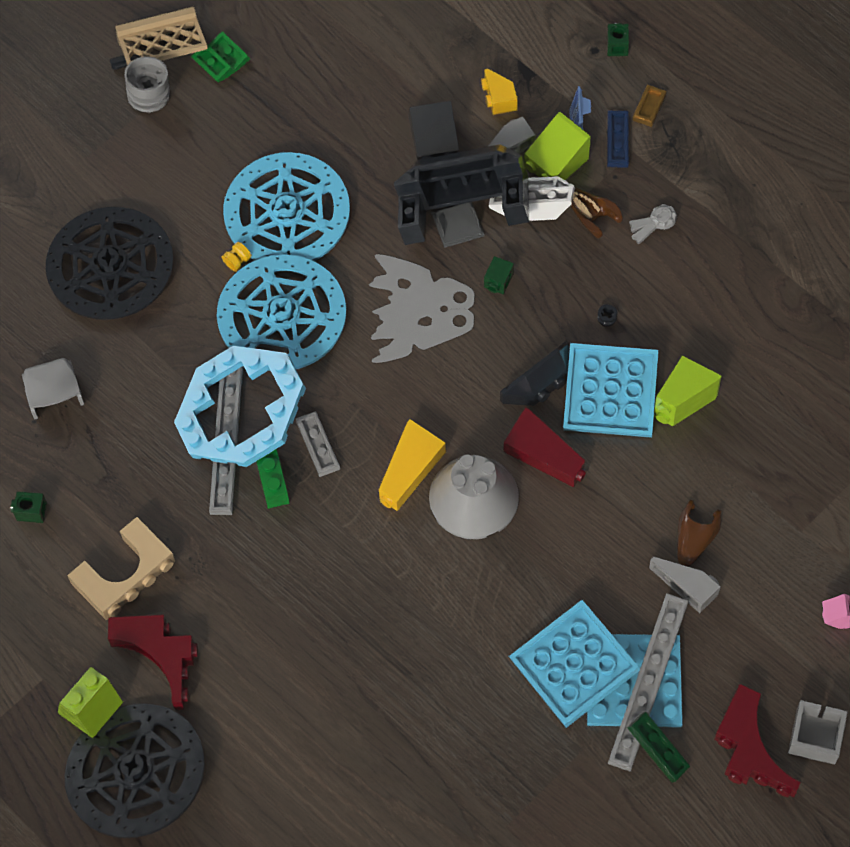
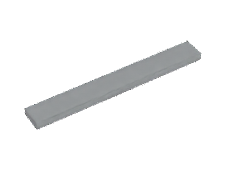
M243 366L219 380L215 438L228 431L236 446L238 445ZM213 462L210 515H232L236 463Z
M666 593L608 761L610 765L631 772L640 743L627 727L642 712L646 711L650 716L689 600Z

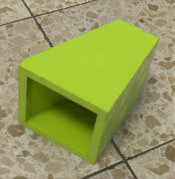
M559 112L526 151L524 165L530 173H535L538 177L559 176L566 180L589 160L591 136Z
M682 356L656 397L654 417L659 422L671 426L681 422L717 398L722 376Z
M90 667L59 703L58 713L93 738L123 701L108 678Z

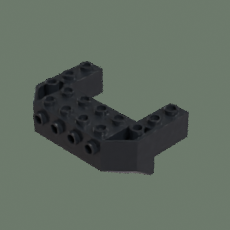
M501 144L418 160L394 182V187L399 197L398 230L405 245L426 241V210L502 196V209L508 226L530 222L528 173L522 156Z

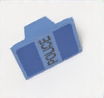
M578 86L570 107V120L583 130V115L591 113V100L582 97V90Z

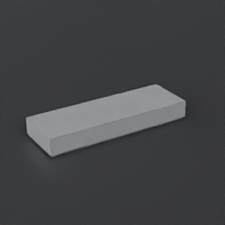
M314 411L296 418V423L319 477L340 470L339 463L317 412Z

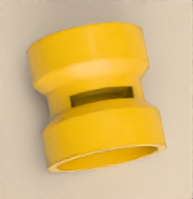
M236 242L230 252L227 251L222 255L223 262L235 272L241 268L243 262H247L251 258L250 251L240 242Z

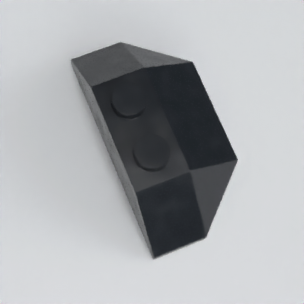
M567 340L545 358L500 391V401L502 404L535 406L538 402L542 403L547 400L550 393L555 389H561L567 382L569 342Z

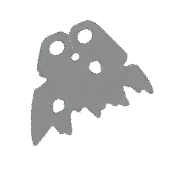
M375 255V258L387 274L375 277L369 286L390 290L393 295L388 297L391 301L390 304L372 311L374 314L379 315L383 323L377 327V331L372 334L371 339L393 338L394 340L388 346L379 349L380 355L372 359L373 363L387 362L408 356L412 352L413 344L425 350L461 336L473 328L474 315L468 309L474 305V291L470 287L451 278H440L434 282L430 270L392 256ZM406 279L411 282V285L407 289L400 288L398 280ZM456 292H464L467 295L466 301L463 303L455 302L453 296ZM442 306H446L448 310L446 312H442L440 308ZM457 315H462L466 318V324L462 327H457L453 324V318ZM426 316L432 318L431 325H418V321Z

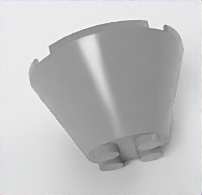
M463 455L446 464L434 477L429 491L430 508L436 521L449 533L465 539H483L497 531H502L514 518L519 502L518 487L509 470L493 459L478 455Z

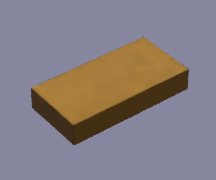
M647 85L632 121L652 127L667 91Z

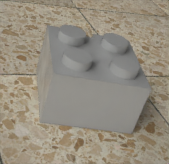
M800 700L796 710L788 753L835 765L840 754L847 711L826 706L822 718H819L821 705Z

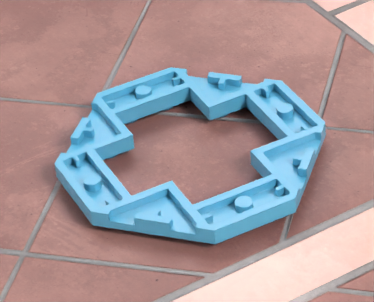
M232 346L196 368L174 423L192 458H206L213 462L225 464L230 462L236 463L238 466L248 467L285 444L288 437V427L290 423L293 424L298 411L297 404L300 396L304 395L306 387L287 353ZM244 366L252 380L271 370L284 395L265 407L273 424L237 446L228 431L209 442L197 417V414L215 404L208 387Z

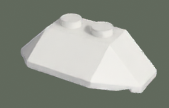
M559 176L528 178L530 221L557 219L572 204L575 190L573 184H569ZM502 196L490 198L489 208L504 215Z

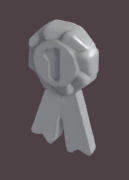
M662 204L653 208L649 218L630 221L631 232H636L632 235V239L636 240L637 244H640L655 229L665 230L674 226L677 219L674 208Z

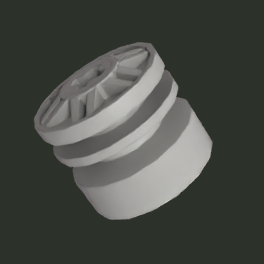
M146 56L136 58L128 64L124 76L129 104L141 112H154L163 108L170 97L166 65L159 59Z

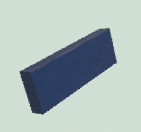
M608 111L607 167L628 168V111Z

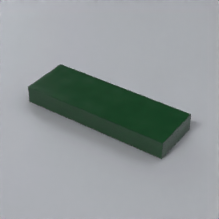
M646 711L642 712L627 727L671 783L676 782L688 770L690 765Z

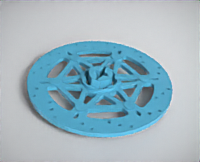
M286 152L265 156L246 166L232 181L226 193L223 215L226 230L234 244L236 242L242 243L250 251L251 259L258 260L273 255H287V252H290V255L315 261L327 254L343 236L349 221L350 203L343 181L329 165L309 155ZM299 169L309 172L321 181L314 185L291 175V170ZM273 170L279 171L277 177L257 189L250 187L260 176ZM284 181L288 182L289 192H282ZM292 182L303 185L308 189L295 193ZM278 183L277 194L263 192ZM327 192L331 193L334 203L333 217L330 221L323 218L322 195ZM315 193L305 202L301 199L303 196ZM258 197L268 198L271 201L269 204H266ZM243 198L250 200L251 223L245 227L241 224L239 214ZM315 200H318V215L307 209ZM255 204L267 210L258 219L255 218ZM304 215H308L316 222L302 220ZM268 217L272 220L270 223L258 226ZM297 224L310 227L295 236ZM278 226L281 237L270 234L265 230ZM284 227H291L289 238L285 236ZM319 230L324 233L309 246L298 250L295 249V243L313 232ZM257 234L282 244V250L276 251L263 247L256 243L252 237Z
M273 255L247 264L227 282L217 306L219 331L228 348L232 346L247 347L250 345L248 348L255 349L259 344L288 348L289 354L287 355L296 369L308 366L325 356L340 338L346 321L345 297L335 277L320 264L295 255ZM293 271L303 274L307 278L304 281L277 278L274 272ZM257 277L263 278V282L245 300L238 299L241 291ZM279 284L296 286V288L285 294ZM271 285H274L279 295L271 296ZM317 286L323 289L330 305L329 313L320 312L313 293V289ZM263 289H266V301H253ZM305 290L299 300L292 298L300 291ZM307 296H310L314 310L301 306ZM263 306V311L259 312L249 307ZM234 312H241L244 315L250 332L246 339H242L237 332L233 318ZM305 313L314 318H300V314ZM249 315L262 318L255 329L252 327ZM265 324L271 327L263 334L258 335ZM297 324H311L300 336L297 335ZM318 325L326 326L322 335L313 344L305 349L301 348L300 343ZM292 328L293 340L288 338L284 330ZM279 331L284 341L266 338Z

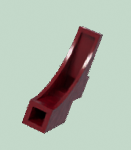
M164 615L108 617V641L111 647L133 650L154 662L164 673L170 684L174 709L184 710V702H188L189 698L188 688H185V680L189 678L188 665H194V657H198V644L193 642L192 636H170V623L166 622Z
M739 684L714 739L718 741L720 746L726 749H735L724 775L728 776V779L736 784L743 783L747 785L749 778L752 777L757 784L771 786L782 796L795 797L801 782L786 774L776 765L767 753L759 735L757 708L761 694Z

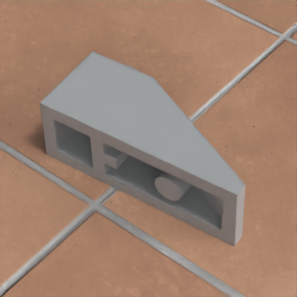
M520 117L504 125L489 146L501 144L520 154L528 150L535 142V134L525 119Z
M653 557L650 560L649 569L683 599L689 600L688 603L699 613L719 595V582L713 576H708L703 571L657 557Z

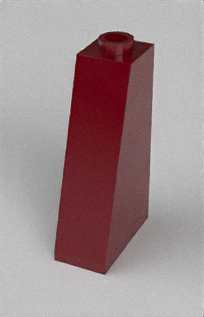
M525 407L504 441L503 452L574 488L577 481L581 482L587 472L585 470V460L532 411Z

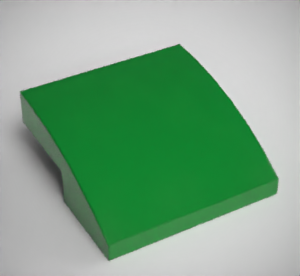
M223 31L209 45L207 44L206 50L195 52L191 56L218 83L235 73L250 60L249 56Z

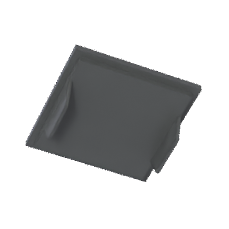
M472 202L431 212L444 248L485 236Z

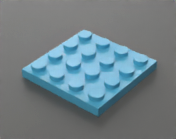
M570 343L563 430L652 438L658 350Z
M583 600L509 656L511 661L566 728L640 671L639 666Z
M612 634L639 668H641L652 635ZM680 635L676 637L650 713V717L658 727H682ZM639 671L587 711V726H621Z

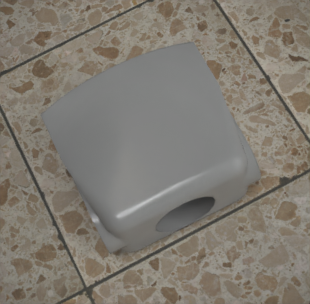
M60 358L29 367L22 374L26 396L34 420L38 419L37 407L61 403L76 395L80 405H84L71 360Z

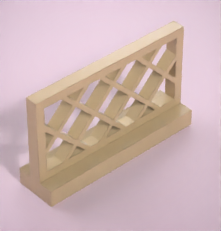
M194 7L115 26L118 43L121 46L127 66L132 62L130 58L133 54L141 57H154L163 61L207 49ZM194 28L192 32L186 31V29ZM175 32L172 37L166 35ZM180 34L188 37L184 42L177 39ZM156 37L153 42L146 40ZM161 39L168 42L165 47L158 45ZM192 39L201 42L200 44L196 45L189 44L192 41ZM136 42L133 47L126 45ZM141 44L148 46L145 52L138 49ZM173 44L181 46L177 50L170 49ZM153 49L161 51L157 55L150 54Z

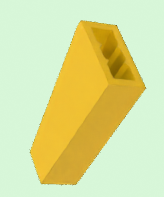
M409 419L379 488L381 503L387 508H394L396 511L400 509L446 453L444 441L411 419Z

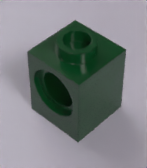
M608 24L607 56H628V24Z
M494 256L484 276V288H487L490 292L504 295L514 274V263Z
M16 492L15 499L11 501V512L17 521L43 523L47 501L42 493ZM26 505H32L30 509H23Z

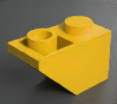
M485 69L484 78L481 79L483 91L487 90L486 104L487 107H491L493 115L517 111V96L513 82L489 69Z

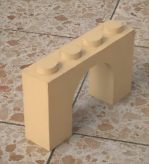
M138 517L120 530L124 542L140 557L139 567L134 575L121 582H110L101 578L86 561L67 575L71 584L105 620L108 617L116 616L121 611L122 606L127 602L135 600L142 589L151 586L155 582L156 577L162 572L170 570L175 562L173 553Z

